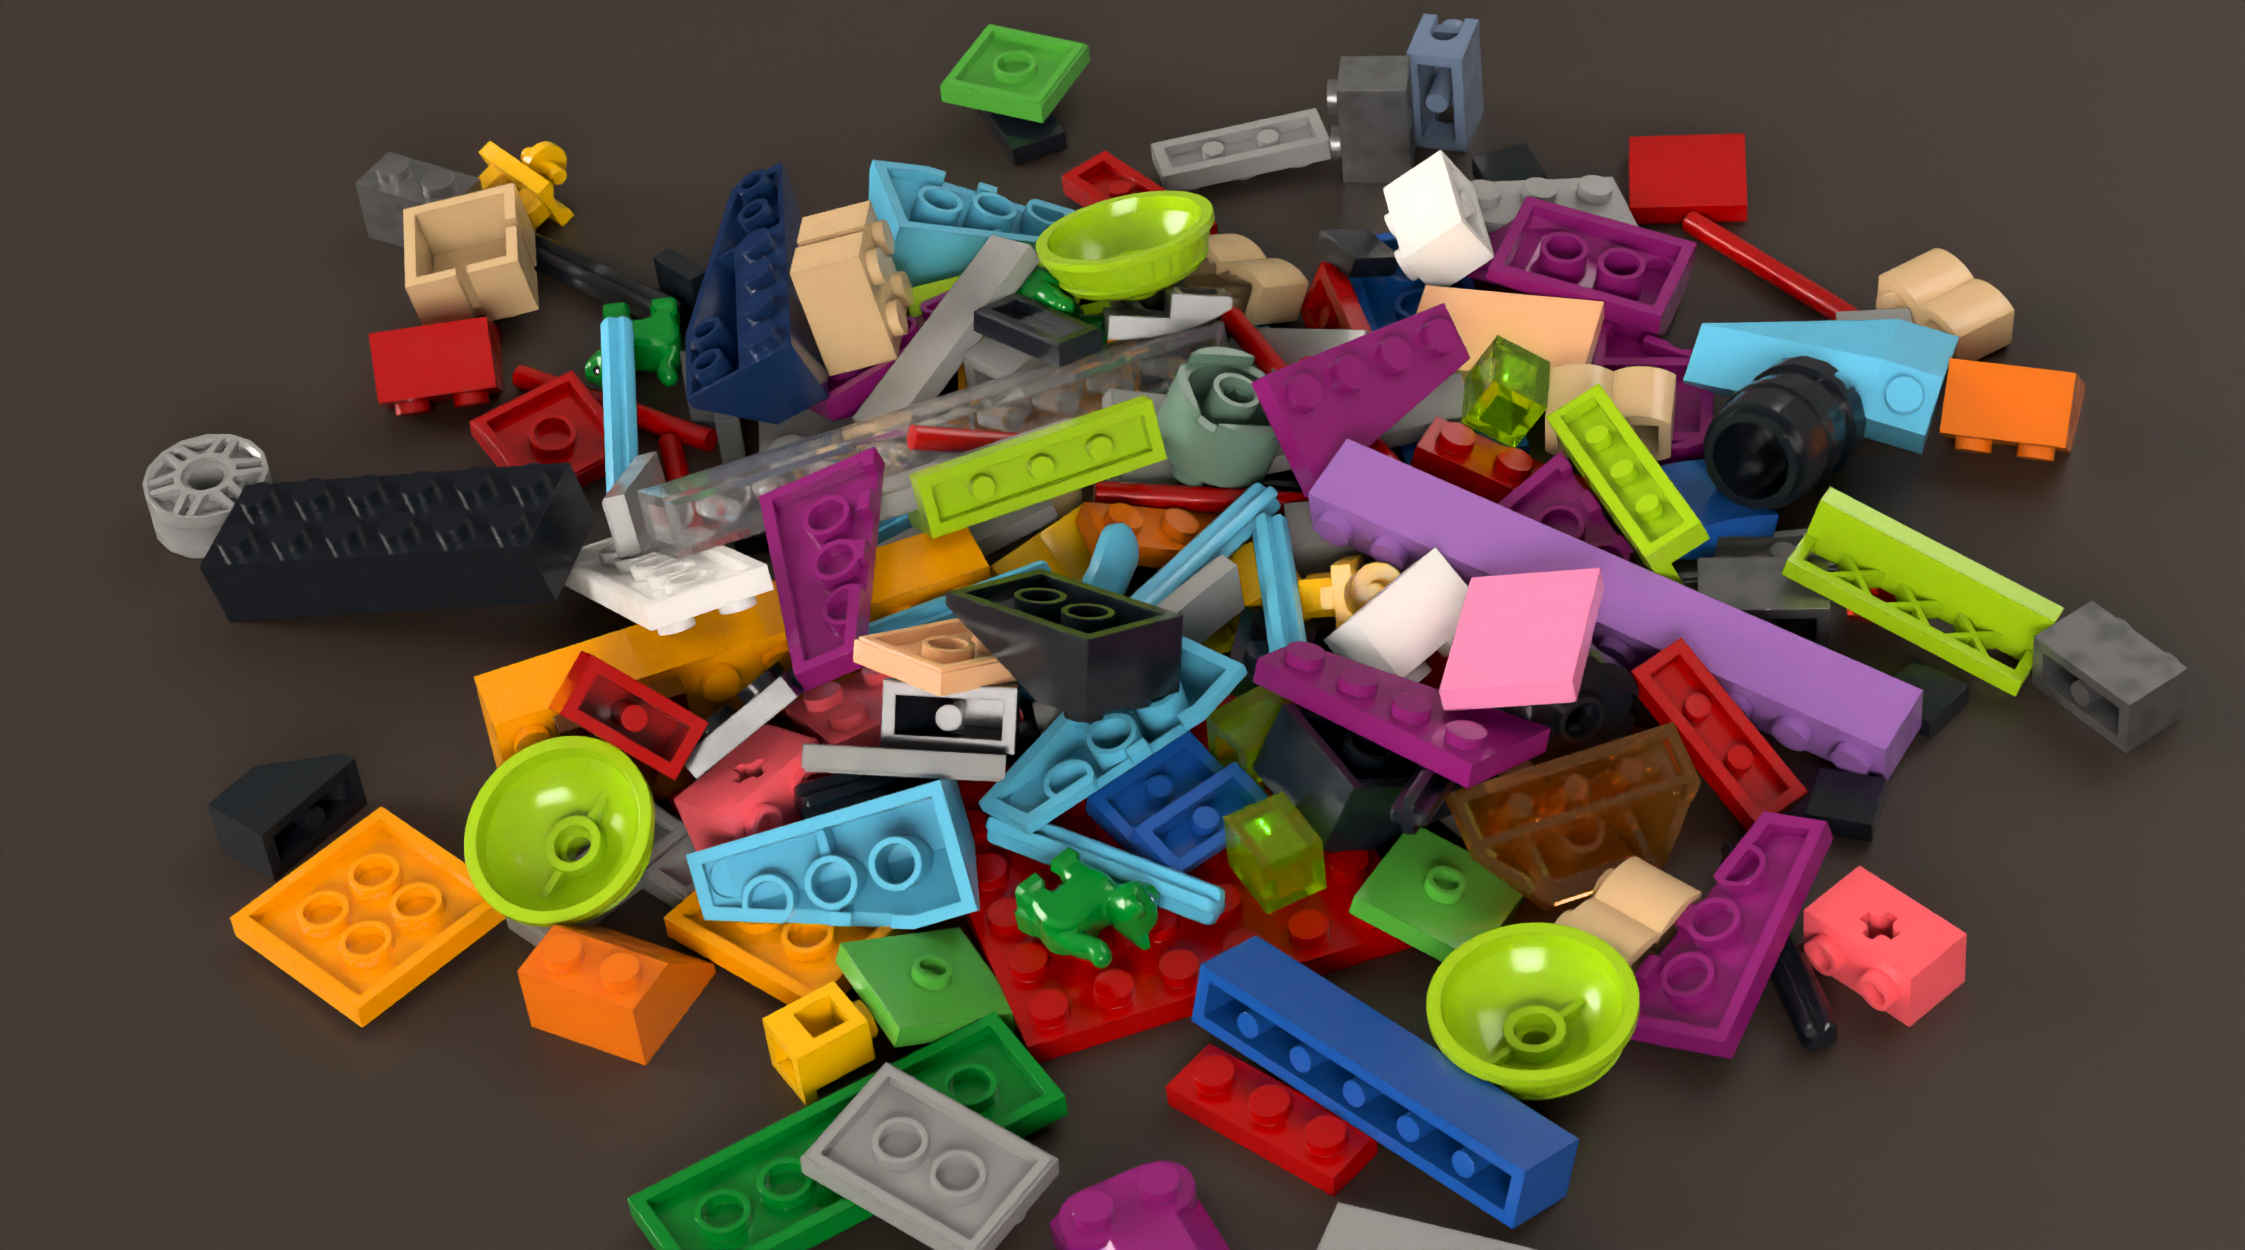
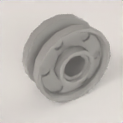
M205 434L182 440L161 452L147 467L142 486L157 539L170 552L188 558H204L244 486L258 482L272 483V478L265 453L251 440L232 434Z

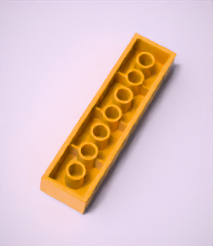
M966 527L934 539L924 533H920L877 547L869 623L946 595L947 591L971 586L990 579L989 564L969 528ZM772 581L774 590L756 595L757 604L755 606L732 614H719L718 609L695 616V626L679 633L662 636L658 635L657 630L650 631L636 624L474 676L497 769L506 760L524 748L537 742L557 737L553 716L559 714L550 710L548 706L581 650L598 657L646 686L678 676L686 692L690 712L704 720H707L728 702L736 711L740 710L745 704L737 696L738 693L778 661L786 671L792 667L776 581ZM861 668L829 682L842 681L860 673ZM803 692L801 695H799V696H798L795 700H793L792 702H795V701H797V700L803 698L804 692ZM785 708L766 722V724L786 730L792 729Z

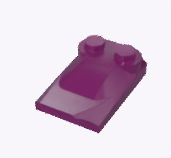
M1526 196L1516 217L1512 221L1488 233L1494 258L1465 277L1528 295L1603 301L1604 319L1615 323V335L1642 344V340L1647 334L1660 339L1665 335L1684 296L1695 261L1697 243Z
M1157 1160L1145 1163L1080 1190L1067 1198L1061 1206L1060 1212L1049 1223L1052 1242L1057 1250H1230L1197 1198L1196 1184L1192 1173L1183 1165L1173 1161Z

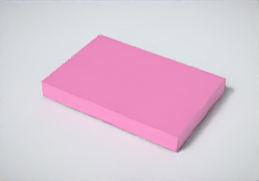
M1601 568L1471 577L1439 688L1443 710L1453 711L1572 703L1577 701L1604 592Z

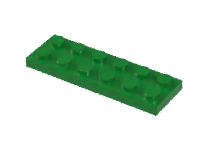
M995 1011L891 1064L1020 1138H1024L1068 1115L1066 1096ZM878 1071L628 1197L627 1200L632 1218L655 1250H808L874 1216L869 1211L803 1174L800 1158Z

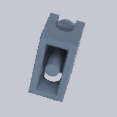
M1423 13L1406 52V55H1410L1415 146L1467 152L1484 112L1479 19L1465 18L1464 22L1457 19H1448L1440 25L1438 24L1437 15ZM1448 106H1453L1454 123H1443L1437 120L1440 113L1444 112Z

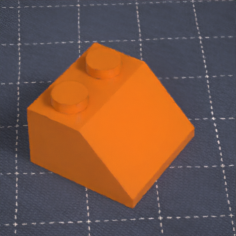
M1950 358L1939 433L1946 438L1955 439L1954 450L1991 454L1992 443L2017 446L2016 457L2054 462L2055 451L2071 453L2086 384L2077 373Z
M553 925L517 970L531 1027L646 1066L714 977L716 969L714 963L603 926Z

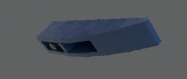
M782 162L767 170L759 169L747 174L736 187L732 188L685 335L687 401L692 408L776 425L829 398L828 372L790 276L795 248H798L797 239L802 218L788 171Z

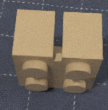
M515 183L403 209L405 289L422 326L472 319L482 315H486L491 321L539 310L537 273L534 268L537 266L535 231Z
M871 200L803 217L797 239L798 248H795L790 276L829 377L897 360L902 335L908 333L906 312L907 307L913 305V292L906 272H897L892 257H888V255L894 254V241L887 221L885 219L878 221Z

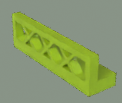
M1598 383L1546 416V419L1577 471L1584 478L1645 567L1654 573L1684 585L1672 563L1709 540L1710 537L1696 514Z
M1142 395L909 474L918 510L907 513L910 525L934 539L1166 460L1167 455L1153 400Z
M1829 487L1820 500L1807 533L1787 559L1781 573L1791 580L2015 697L2033 669L2034 636L2058 622L2064 610V607L1832 487ZM1811 553H1814L1837 565L1840 572H1827L1806 560ZM1881 588L1894 595L1898 602L1886 603L1873 596L1869 589ZM1938 618L1952 625L1956 633H1944L1930 626L1927 619ZM1986 649H1998L2020 662L2014 670L1989 657Z

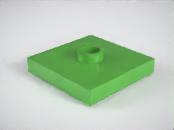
M988 24L941 83V101L1044 123L1090 62L1089 45Z
M1420 827L1416 835L1403 833L1354 895L1349 913L1443 962L1456 948L1473 937L1499 927L1507 926L1524 903L1531 884Z
M960 927L840 943L835 962L895 1048L933 1043L994 1011L1011 1031L1015 1030L1013 1012L1007 1003L997 978Z

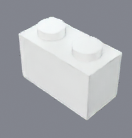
M1442 150L1383 188L1389 213L1384 216V219L1399 245V249L1394 251V255L1398 265L1411 281L1420 278L1429 286L1450 287L1494 258V252L1474 185Z
M1435 547L1325 638L1324 642L1336 655L1419 683L1432 671L1425 662L1428 657L1436 650L1443 659L1449 655L1468 586Z

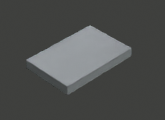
M887 1062L800 1158L803 1174L934 1250H995L1059 1174L1058 1158Z

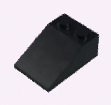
M1037 569L946 592L947 607L1038 702L1063 710L1064 717L1076 722L1100 721L1104 718L1105 712L1120 708H1147L1151 705L1152 699L1179 692L1183 615L1044 569Z
M1296 703L1282 704L1252 768L1271 790L1273 798L1286 808L1306 832L1307 839L1314 846L1319 848L1321 852L1338 853L1340 851L1374 850L1400 838L1403 834L1402 825L1390 820V808L1419 764ZM1495 775L1468 789L1455 783L1428 825L1500 794L1505 785L1504 780L1499 775Z

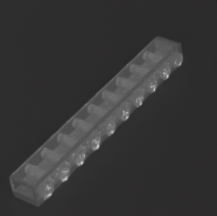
M1210 320L1199 326L1173 334L1153 338L1118 340L1103 345V351L1059 368L1049 363L1038 365L639 490L637 494L652 552L681 559L765 532L759 501L760 495L872 447L877 449L885 462L884 478L959 454L910 450L907 445V433L911 425L1024 433L1063 419H1074L1103 409L1102 397L1110 389L1167 394L1181 363L1183 365L1187 362L1191 353L1205 347L1229 348L1224 322Z

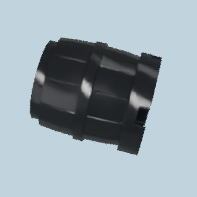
M1798 356L1781 359L1757 375L1750 384L1731 395L1725 406L1709 424L1704 437L1703 451L1707 472L1719 492L1732 502L1751 509L1766 508L1775 510L1797 499H1801L1823 485L1827 477L1842 469L1863 444L1866 417L1861 397L1854 386L1847 389L1844 383L1834 375L1839 370L1828 362L1808 356Z
M1592 640L1577 701L1572 703L1497 707L1494 709L1550 727L1546 752L1527 761L1536 770L1548 776L1566 778L1559 771H1569L1578 767L1585 774L1597 769L1618 752L1632 732L1636 717L1629 711L1632 705V693L1639 699V688L1629 671L1615 658L1601 652Z

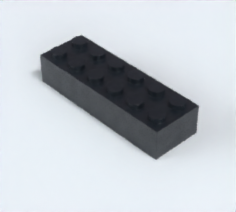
M570 462L551 464L529 463L523 466L494 468L473 467L466 470L437 472L418 471L409 474L380 476L368 474L352 478H313L306 481L281 483L258 482L244 486L199 567L229 621L554 603L558 599L596 518Z

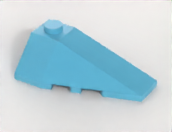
M872 160L869 170L868 201L871 200L878 221L883 219L887 221L893 236L894 254L888 255V257H892L897 272H906L911 287L961 276L991 235L1029 244L1036 251V241L1041 233L1057 220L1076 211L1039 199L1028 201L1026 206L1017 204L998 195V187L979 182L976 191L944 182L945 171L929 166Z
M1901 319L1702 323L1683 384L1731 397L1735 392L1750 384L1757 375L1783 358L1812 357L1828 362L1839 370L1834 375L1844 383L1847 389L1854 386L1860 395L1866 417L1864 438L1922 455L1947 378L1949 359L1954 356L1959 336Z
M1182 636L1179 692L1152 699L1151 705L1147 708H1120L1105 712L1104 718L1096 722L1072 721L1064 717L1063 711L1005 773V779L997 782L978 804L983 812L1028 835L1032 834L1207 719L1248 674L1245 665Z
M940 779L686 855L704 920L828 924V926L849 927L886 926L893 929H917L980 910L975 842L959 786L955 779Z

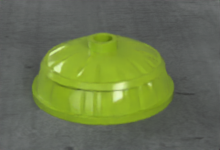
M1166 190L1129 194L1086 206L1062 217L1041 233L1035 247L1039 261L1048 268L1051 275L1059 281L1058 285L1068 294L1093 301H1138L1149 298L1157 291L1178 283L1200 267L1209 251L1208 239L1210 229L1215 221L1213 206L1207 198L1191 192Z
M561 736L543 740L524 748L506 760L489 777L479 791L468 815L464 835V855L473 885L483 899L500 914L529 926L552 927L553 925H574L590 921L605 914L628 896L641 879L649 863L655 834V807L650 787L640 769L626 754L613 745L599 739L586 736ZM591 845L586 855L575 861L577 852L582 847Z
M1520 923L1499 927L1477 935L1463 943L1446 957L1430 982L1426 1010L1431 1035L1437 1046L1451 1062L1469 1074L1490 1082L1517 1100L1542 1101L1578 1092L1600 1079L1609 1071L1635 1031L1640 1012L1638 983L1629 964L1619 952L1602 939L1583 930L1560 924Z

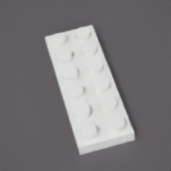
M667 520L664 521L641 554L621 558L620 555H617L612 537L583 546L564 584L570 589L650 631L657 630L658 635L662 636L692 628L696 625L695 616L718 609L719 614L722 615L749 609L757 604L756 595L774 590L767 564Z

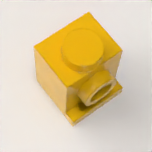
M834 981L762 1018L772 1066L806 1106L818 1100L816 1090L876 1059L872 1039L878 1036V1029L872 1014L861 1000L851 1002Z

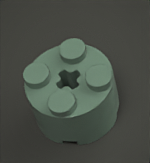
M1205 347L1191 353L1189 360L1183 365L1181 363L1157 415L1167 459L1172 463L1171 472L1181 483L1188 486H1202L1206 483L1224 488L1243 487L1248 489L1254 483L1259 482L1262 484L1265 476L1268 474L1279 451L1280 444L1251 383L1266 375L1258 368L1252 366L1255 356L1228 347Z

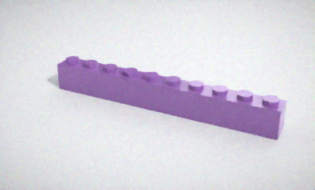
M1348 438L1308 493L1313 531L1318 532L1324 540L1335 546L1344 547L1347 545L1372 556L1375 561L1388 562L1397 567L1399 571H1405L1435 547L1468 587L1471 577L1601 568L1604 592L1592 636L1593 642L1601 652L1615 658L1624 668L1631 672L1682 637L1756 729L1772 735L1780 744L1794 751L1805 750L1832 762L1840 771L1886 778L1887 783L1922 726V689Z

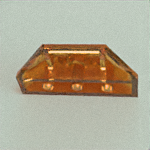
M1674 722L1487 780L1468 789L1462 788L1450 792L1444 798L1471 858L1545 912L1592 897L1593 889L1600 876L1610 868L1616 869L1631 857L1636 856L1663 871L1683 826L1690 802L1694 800L1701 780Z

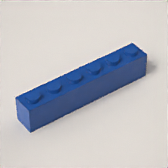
M1257 935L1201 964L1192 1022L1506 1226L1514 1229L1566 1197L1579 1143V1138L1490 1082L1462 1070L1438 1049Z

